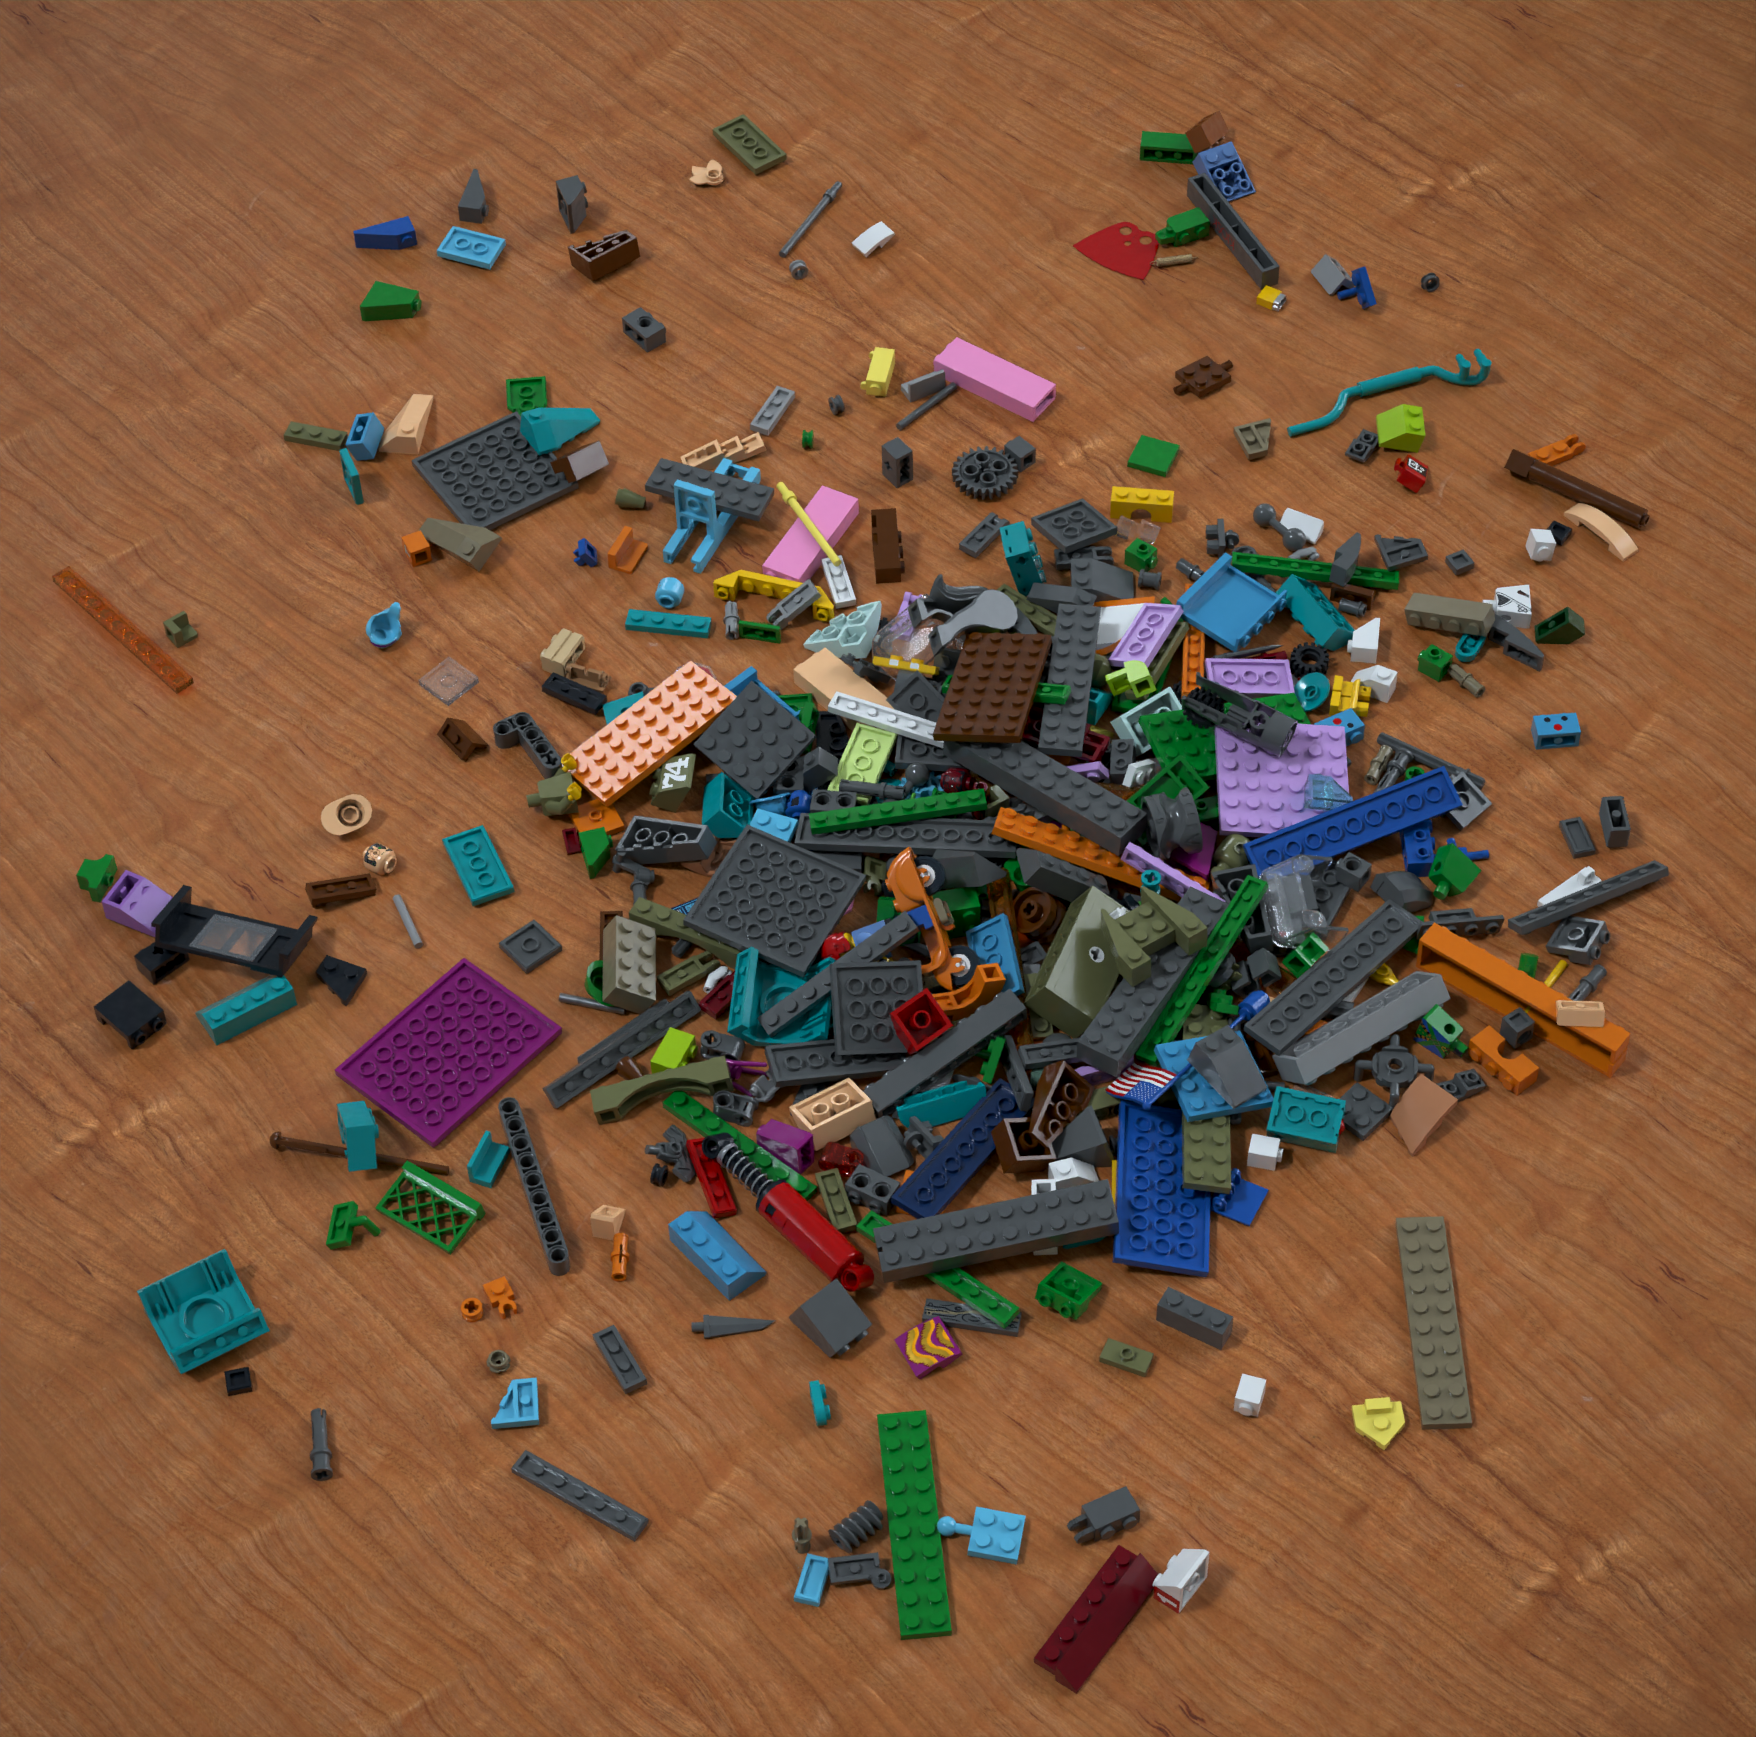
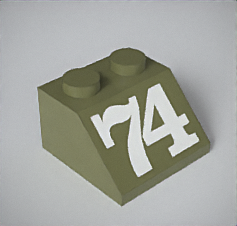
M695 754L671 757L653 771L652 778L655 779V782L652 784L649 793L652 795L651 805L672 812L677 811L691 788Z

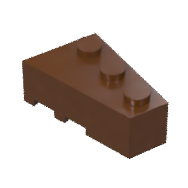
M627 230L603 236V240L597 242L585 241L586 245L576 248L574 245L568 246L571 265L591 281L598 280L602 276L640 257L637 237Z
M896 508L871 510L876 584L901 582V574L905 573L904 561H900V558H903V546H899V543H902L901 531H898Z

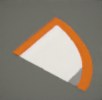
M1155 596L1094 602L1093 606L1101 607L1096 653L1105 655L1113 652L1144 603H1154Z

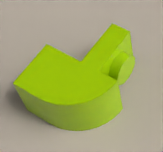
M1131 660L1124 662L1125 668L1105 675L1113 696L1133 689L1136 698L1156 691L1151 674L1146 664L1142 661Z

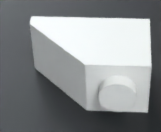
M1375 618L1353 631V639L1348 640L1347 652L1351 653L1350 661L1376 664L1380 618Z
M1375 665L1357 671L1351 682L1360 679V686L1371 687V698L1388 703L1396 689L1398 672Z
M1067 1158L1049 1163L1048 1179H1056L1057 1190L1099 1181L1094 1166L1086 1162Z

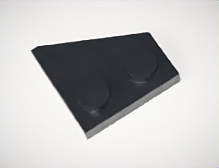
M326 955L316 970V974L319 980L326 984L328 989L341 999V1003L347 1006L365 979L367 970L366 968Z

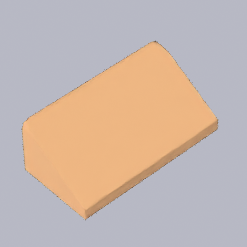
M1556 1001L1557 1025L1604 1026L1605 1010L1603 1002Z

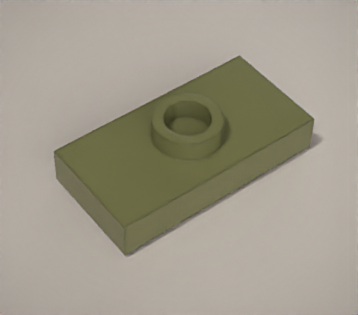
M1108 1338L1099 1357V1362L1145 1377L1154 1358V1353Z

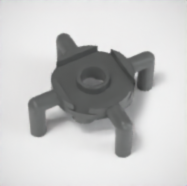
M1393 1034L1390 1038V1045L1383 1047L1382 1051L1376 1052L1372 1061H1356L1354 1080L1356 1082L1362 1081L1364 1069L1371 1070L1379 1086L1390 1087L1389 1105L1394 1109L1399 1101L1400 1088H1408L1416 1079L1418 1073H1424L1425 1077L1433 1081L1435 1067L1432 1064L1418 1063L1415 1055L1413 1056L1408 1052L1407 1048L1400 1046L1399 1035ZM1398 1064L1401 1068L1395 1070L1390 1068L1389 1065Z

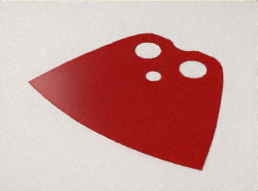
M1120 222L1084 238L1074 244L1073 247L1094 262L1110 270L1144 280L1152 266L1150 262L1154 261L1159 243L1155 239V234L1149 231H1141L1137 225L1130 222ZM1122 227H1129L1132 230L1129 235H1123L1119 231ZM1147 236L1152 239V242L1150 244H1142L1139 239ZM1129 241L1131 245L1126 246L1124 243Z

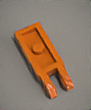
M1572 434L1564 440L1532 451L1528 455L1550 466H1554L1572 459L1573 456L1579 453L1581 454L1585 450L1586 445L1583 442L1577 443L1579 437L1576 434Z

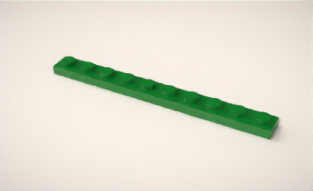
M1250 875L1246 876L1208 937L1207 946L1200 950L1137 1051V1059L1156 1067L1159 1065L1154 1052L1155 1045L1173 1042L1269 886L1266 881Z

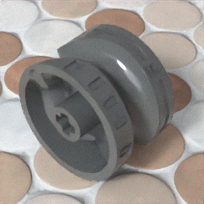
M1184 787L1175 799L1167 797L1165 792L1141 798V810L1147 813L1145 834L1154 857L1162 861L1171 859V853L1177 848L1184 849L1189 855L1202 851L1203 839L1199 816L1193 797L1187 787Z

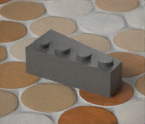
M634 815L615 850L624 848L626 850L625 857L640 865L707 860L717 841L708 825Z
M1255 864L1211 872L1215 893L1225 900L1226 903L1230 904L1247 875L1258 878ZM1263 897L1239 934L1251 955L1262 948L1269 952L1273 951L1272 935Z

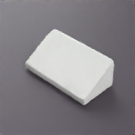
M1290 508L1285 510L1280 521L1287 529L1298 528L1302 530L1306 536V542L1314 545L1324 529L1323 520Z

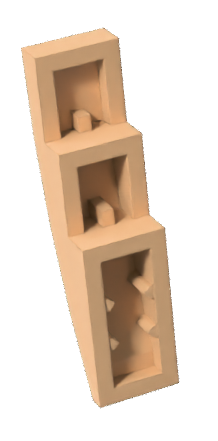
M759 432L742 440L737 435L721 444L716 439L680 458L683 464L710 470L717 468L723 458L736 463L767 449Z

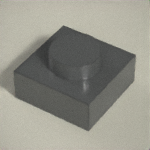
M1464 549L1445 558V563L1455 575L1474 569V561Z

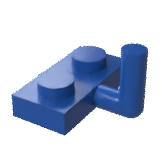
M1366 267L1351 271L1352 282L1356 287L1338 292V299L1341 300L1357 295L1358 302L1362 305L1363 309L1376 305Z

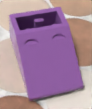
M125 870L102 900V905L107 919L155 937L156 927H152L151 923L173 897L145 877Z

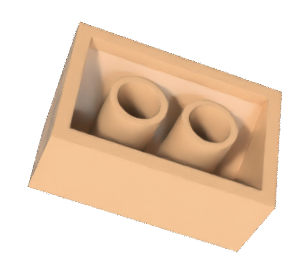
M850 1078L789 1107L798 1128L813 1135L815 1151L847 1137L858 1126H863L876 1120L872 1100Z

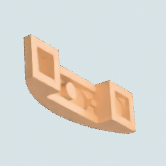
M1578 503L1564 512V516L1579 527L1584 524L1609 544L1608 550L1622 561L1638 552V548L1630 536L1602 511L1590 505Z

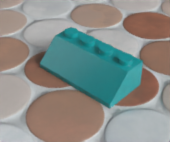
M1291 574L1277 590L1276 594L1278 595L1284 589L1287 590L1285 599L1287 603L1285 607L1292 611L1291 616L1304 625L1303 630L1316 639L1314 642L1317 646L1320 644L1322 649L1326 648L1335 651L1348 645V640L1353 639V631L1355 629L1315 583Z
M269 975L195 1012V1014L217 1046L296 1006L297 1002L294 989L285 976Z

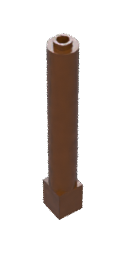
M1512 450L1504 467L1581 503L1590 505L1638 529L1641 526H1645L1649 520L1650 515H1648L1647 509L1550 466L1519 450Z

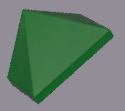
M739 620V638L781 643L780 626L766 622Z

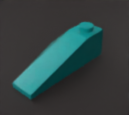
M536 408L521 413L520 432L538 455L560 449L563 443L566 441L571 442L577 434L585 433L598 425L600 419L591 408Z

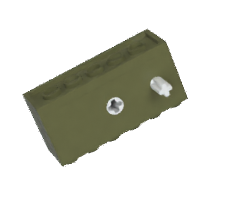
M1093 885L1070 904L1023 1003L1026 1007L1072 1038H1077L1085 1032L1110 998V993L1119 983L1117 978L1120 973L1117 969L1115 958L1111 954L1109 943L1101 928V909L1104 908L1114 920L1130 912Z

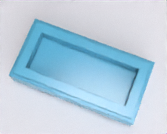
M807 1553L794 1595L795 1602L819 1607L829 1575L828 1558Z

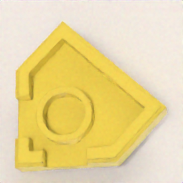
M1390 1397L1365 1399V1403L1362 1405H1352L1351 1410L1355 1431L1363 1437L1366 1436L1374 1441L1383 1450L1388 1447L1391 1440L1405 1426L1401 1401L1390 1402Z

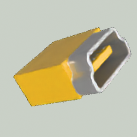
M1266 285L1257 296L1256 304L1278 311L1286 302L1287 297L1282 294V291Z

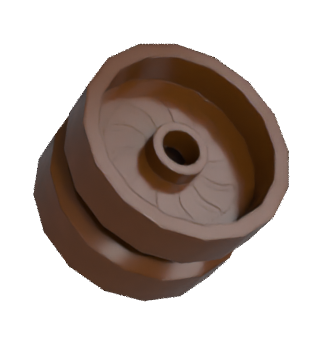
M1030 887L1020 892L1014 899L1010 907L1009 918L1011 925L1016 931L1034 942L1038 941L1040 944L1054 940L1067 909L1065 904L1057 897L1035 887Z

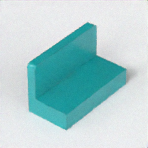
M485 1131L467 1165L469 1181L488 1188L493 1186L510 1154V1147L492 1142L490 1131Z

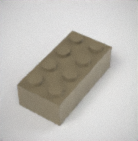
M616 915L603 929L602 1002L642 1014L656 1001V929Z

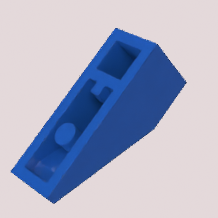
M408 216L353 231L356 248L400 250L417 245L415 229Z

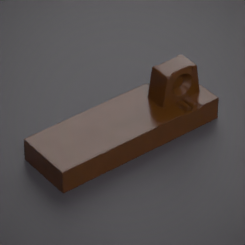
M370 873L306 883L305 887L313 908L326 906V903L376 895V887Z

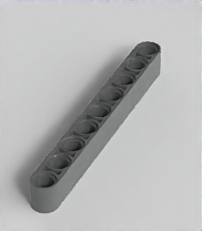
M507 1097L502 1099L498 1105L504 1134L510 1147V1152L549 1270L553 1275L563 1276L570 1270L568 1249L520 1105L515 1098Z

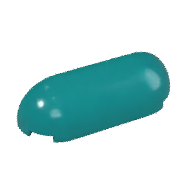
M960 1081L905 1098L903 1105L897 1106V1114L901 1123L907 1128L910 1126L909 1119L913 1116H916L921 1122L928 1121L932 1127L965 1117L982 1097H986V1087L981 1082L977 1085H968L967 1081Z

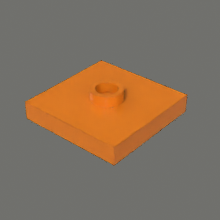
M597 799L578 805V813L568 814L578 834L579 832L601 827L605 828L607 835H613L625 830L624 824L614 805L611 804L606 807Z

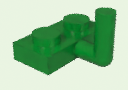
M997 1035L996 1040L991 1039L988 1050L983 1049L974 1055L989 1060L988 1062H983L980 1074L984 1075L982 1081L992 1083L1006 1038Z
M354 1201L337 1204L333 1207L326 1246L331 1250L350 1246L354 1227L363 1226L375 1237L380 1234L381 1230L367 1216L356 1217L358 1205Z

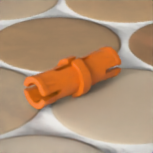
M616 1233L613 1237L614 1245L610 1260L612 1261L611 1278L614 1281H624L627 1277L629 1237L625 1233Z

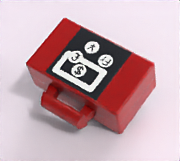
M1409 454L1403 461H1401V458H1398L1394 465V470L1398 471L1396 481L1413 492L1418 493L1425 484L1428 466Z

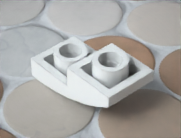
M881 221L863 232L852 242V245L867 257L878 246L882 248L895 233Z

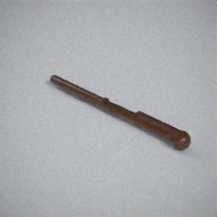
M280 1131L274 1132L270 1136V1145L274 1149H278L280 1145L342 1157H345L344 1150H347L344 1147L283 1137ZM376 1153L377 1163L402 1167L408 1160L426 1172L448 1175L449 1166Z

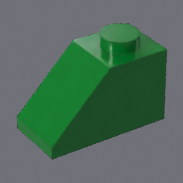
M604 827L579 832L580 848L590 879L596 877L611 857L610 848H613L611 835L606 834Z

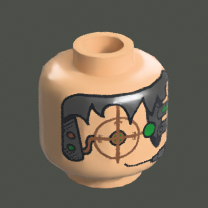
M380 843L367 847L363 852L365 868L376 874L385 875L392 872L396 866L397 859L394 851Z

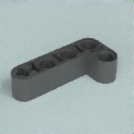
M519 712L494 724L493 733L496 746L501 749H507L520 743L545 779L553 777L558 769L562 767L560 756L528 713Z

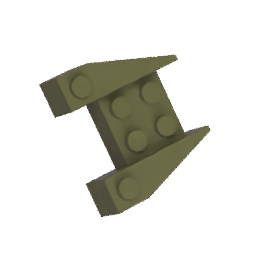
M1145 886L1141 887V905L1114 920L1104 908L1101 909V928L1109 943L1111 954L1115 958L1119 973L1132 987L1151 977V958L1149 956L1171 943L1176 942L1188 956L1207 946V927L1194 913Z

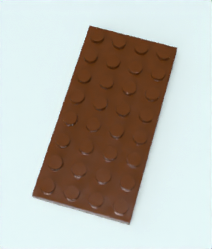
M967 633L933 732L934 741L1020 743L1052 643L1051 635H1043L1041 633Z

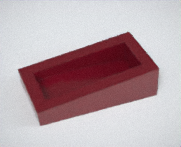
M576 828L562 830L567 855L581 853Z

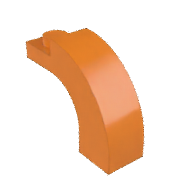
M998 963L977 965L972 979L965 986L952 992L932 995L946 1016H949L951 1021H956L971 1016L978 1007L990 1003L1001 992L1006 979Z

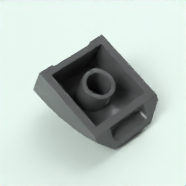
M1407 871L1376 874L1370 886L1385 902L1391 899L1410 913L1432 905L1433 892L1415 874Z
M883 1115L879 1119L863 1126H858L850 1135V1145L862 1165L885 1176H890L908 1168L915 1162L910 1150L903 1144L904 1138L890 1116Z

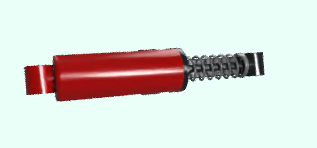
M723 1132L709 1135L703 1139L702 1150L705 1156L709 1159L717 1158V1162L723 1168H726L727 1172L731 1173L734 1179H738L739 1183L744 1185L747 1191H751L752 1196L757 1197L756 1211L830 1282L837 1278L841 1285L849 1292L868 1288L873 1284L874 1273L870 1266L863 1264L864 1254L787 1181L778 1180L773 1182V1179L767 1180V1174H761V1168H755V1162H748L749 1157H743V1151H738V1146L729 1133Z

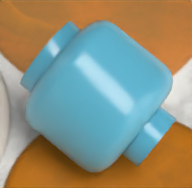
M674 577L663 578L657 586L655 599L664 608H674L682 600L684 586Z

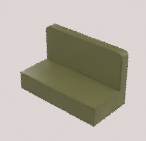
M998 785L990 787V804L987 805V810H985V818L996 817L1000 807L1009 808V797Z

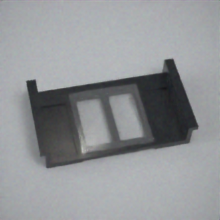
M183 885L152 921L151 926L156 927L155 947L183 954L191 953L249 967L253 971L283 977L312 938L313 926L317 922L318 917L309 915L299 929L285 927L191 904L192 887Z

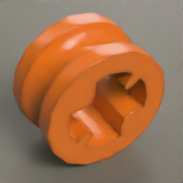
M468 1298L462 1302L461 1312L463 1319L467 1322H476L482 1318L483 1308L480 1300ZM471 1307H475L474 1313H469L468 1310L470 1311Z

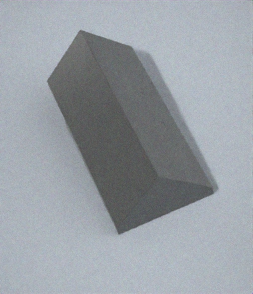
M936 849L933 858L941 863L945 871V882L941 889L979 887L1006 877L1007 874L1006 871L976 852Z

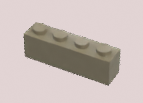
M1413 593L1404 609L1407 625L1485 637L1495 621L1493 604L1421 593Z

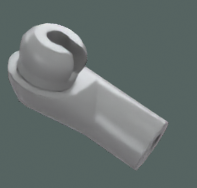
M1309 547L1299 549L1287 558L1302 560L1308 557L1310 561H1314L1319 558V553H1317L1316 548Z

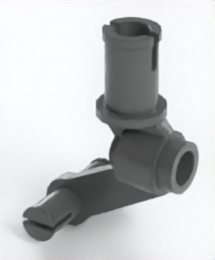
M619 848L612 860L614 864L612 870L615 873H619L624 869L634 874V881L630 885V889L633 891L634 905L639 897L647 899L646 890L649 884L654 883V870H650L626 858V850Z

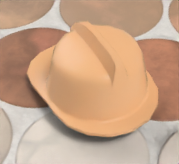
M347 795L325 806L321 813L322 825L326 831L334 835L350 833L368 823L372 814L371 804L361 795Z

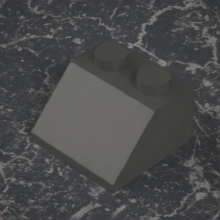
M578 175L556 181L559 212L570 234L575 233L586 217V208H588V202L584 196V193H587L584 182L580 181Z

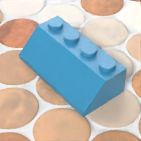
M686 1211L668 1224L670 1241L729 1301L766 1275V1271L707 1211Z

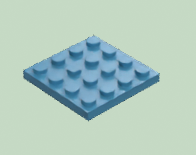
M1234 1031L1244 1041L1251 1057L1253 1058L1241 1031ZM1207 1036L1155 1045L1154 1052L1162 1069L1178 1074L1189 1064L1187 1059L1195 1043ZM1193 1066L1171 1086L1187 1122L1270 1108L1274 1100L1267 1086L1266 1091L1233 1109Z

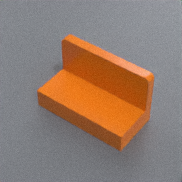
M624 526L607 553L609 568L628 574L633 573L648 548L647 543L633 539V529L631 527Z

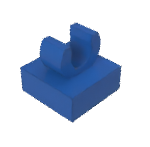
M585 538L579 540L578 549L573 552L577 557L574 559V562L578 566L584 563L590 567L597 565V549Z

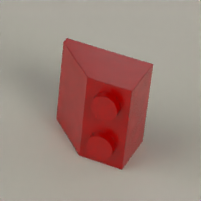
M925 988L889 1013L896 1034L909 1054L918 1051L953 1026L928 988Z

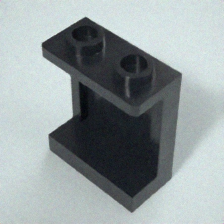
M129 980L94 1006L97 1020L102 1025L108 1023L127 1040L128 1046L131 1049L143 1044L147 1038L160 1031L167 1024L164 1010Z

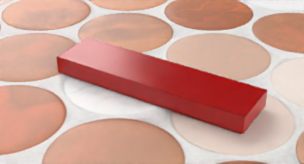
M704 1138L687 1140L686 1147L713 1218L736 1215L737 1208L717 1158L709 1159L703 1153L702 1142Z

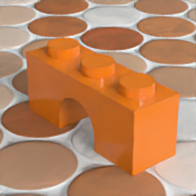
M1489 1025L1470 1039L1468 1054L1472 1060L1481 1064L1491 1076L1496 1077L1507 1090H1511L1518 1096L1537 1081L1539 1067L1523 1053L1515 1059L1503 1058L1501 1054L1504 1052L1506 1039Z

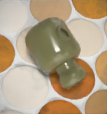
M1230 834L1223 839L1213 855L1215 867L1209 872L1211 882V872L1247 866L1250 863L1243 849V844L1250 842L1249 839L1240 834Z

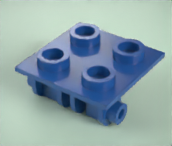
M1233 1168L1231 1170L1230 1194L1214 1192L1210 1199V1211L1250 1226L1269 1190L1241 1179V1171Z

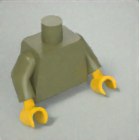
M569 753L562 757L561 763L564 766L560 767L553 777L537 783L539 793L526 795L529 808L542 805L543 815L545 816L579 812L576 800L581 797L582 788L576 782L573 783L571 772H568V770H573L577 766L574 757Z

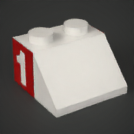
M1182 1549L1178 1556L1173 1555L1167 1564V1570L1164 1574L1159 1573L1153 1582V1598L1179 1614L1207 1578L1209 1552L1204 1549Z

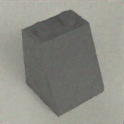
M837 1278L803 1303L789 1316V1319L829 1358L836 1353L838 1356L845 1353L851 1348L848 1344L854 1339L857 1342L869 1334L866 1329L872 1325Z

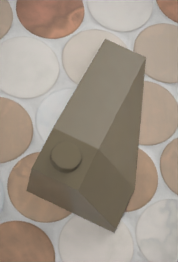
M427 518L419 529L427 542L478 572L502 540V537L484 527Z

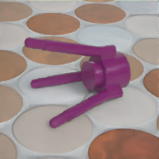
M726 1059L733 1087L752 1097L753 1095L747 1089L733 1080L739 1079L742 1072L768 1077L764 1071L741 1067H766L767 1063Z

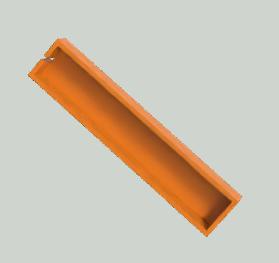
M1435 922L1420 938L1416 962L1417 968L1424 972L1441 974L1445 984L1503 1017L1519 1007L1524 1011L1528 1006L1531 1007L1527 1014L1535 1021L1534 1035L1609 1078L1614 1075L1625 1061L1631 1033L1623 1027L1613 1024L1606 1018H1604L1603 1027L1559 1026L1556 1020V1001H1573L1563 993L1553 990L1545 983L1537 981L1524 971L1509 965L1505 960L1491 955L1485 949L1477 947L1466 938L1454 934L1448 928L1440 926Z

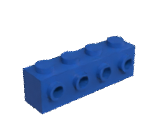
M1432 820L1399 832L1405 871L1413 873L1417 877H1428L1436 855L1433 854L1435 838L1430 836V833H1432Z

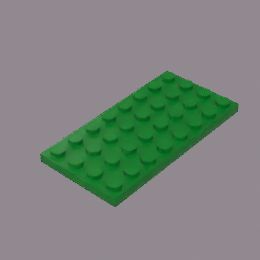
M1295 693L1255 698L1257 701L1297 720L1298 724H1311ZM1224 703V714L1227 715L1230 706H1232L1231 703ZM1184 710L1140 716L1138 722L1162 769L1181 754L1203 781L1217 779L1214 727L1205 729L1204 726L1198 728V724L1192 725L1193 721H1187L1186 719L1188 715H1183L1182 712Z

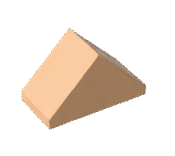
M602 1205L592 1212L590 1219L593 1237L614 1241L613 1237L616 1233H619L626 1209Z

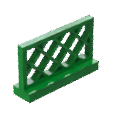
M407 1160L401 1167L403 1172L375 1209L451 1255L476 1220L481 1221L486 1213L482 1204ZM405 1180L412 1183V1191L400 1193V1187ZM429 1193L431 1195L432 1201L419 1204V1194ZM414 1196L415 1205L403 1208L401 1199ZM398 1200L399 1209L389 1211L384 1208L389 1201ZM447 1204L449 1205L450 1212L437 1215L436 1206ZM433 1207L434 1216L421 1219L420 1209ZM416 1210L418 1220L409 1222L404 1220L403 1213ZM466 1215L469 1217L465 1224L456 1226L455 1216ZM451 1218L452 1227L440 1230L438 1220ZM435 1221L436 1231L428 1233L423 1231L422 1224ZM453 1232L454 1239L449 1245L441 1242L440 1235Z

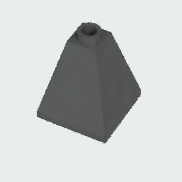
M1092 1105L1077 1116L1052 1142L1057 1158L1055 1161L1074 1158L1091 1164L1096 1168L1112 1167V1160H1115Z

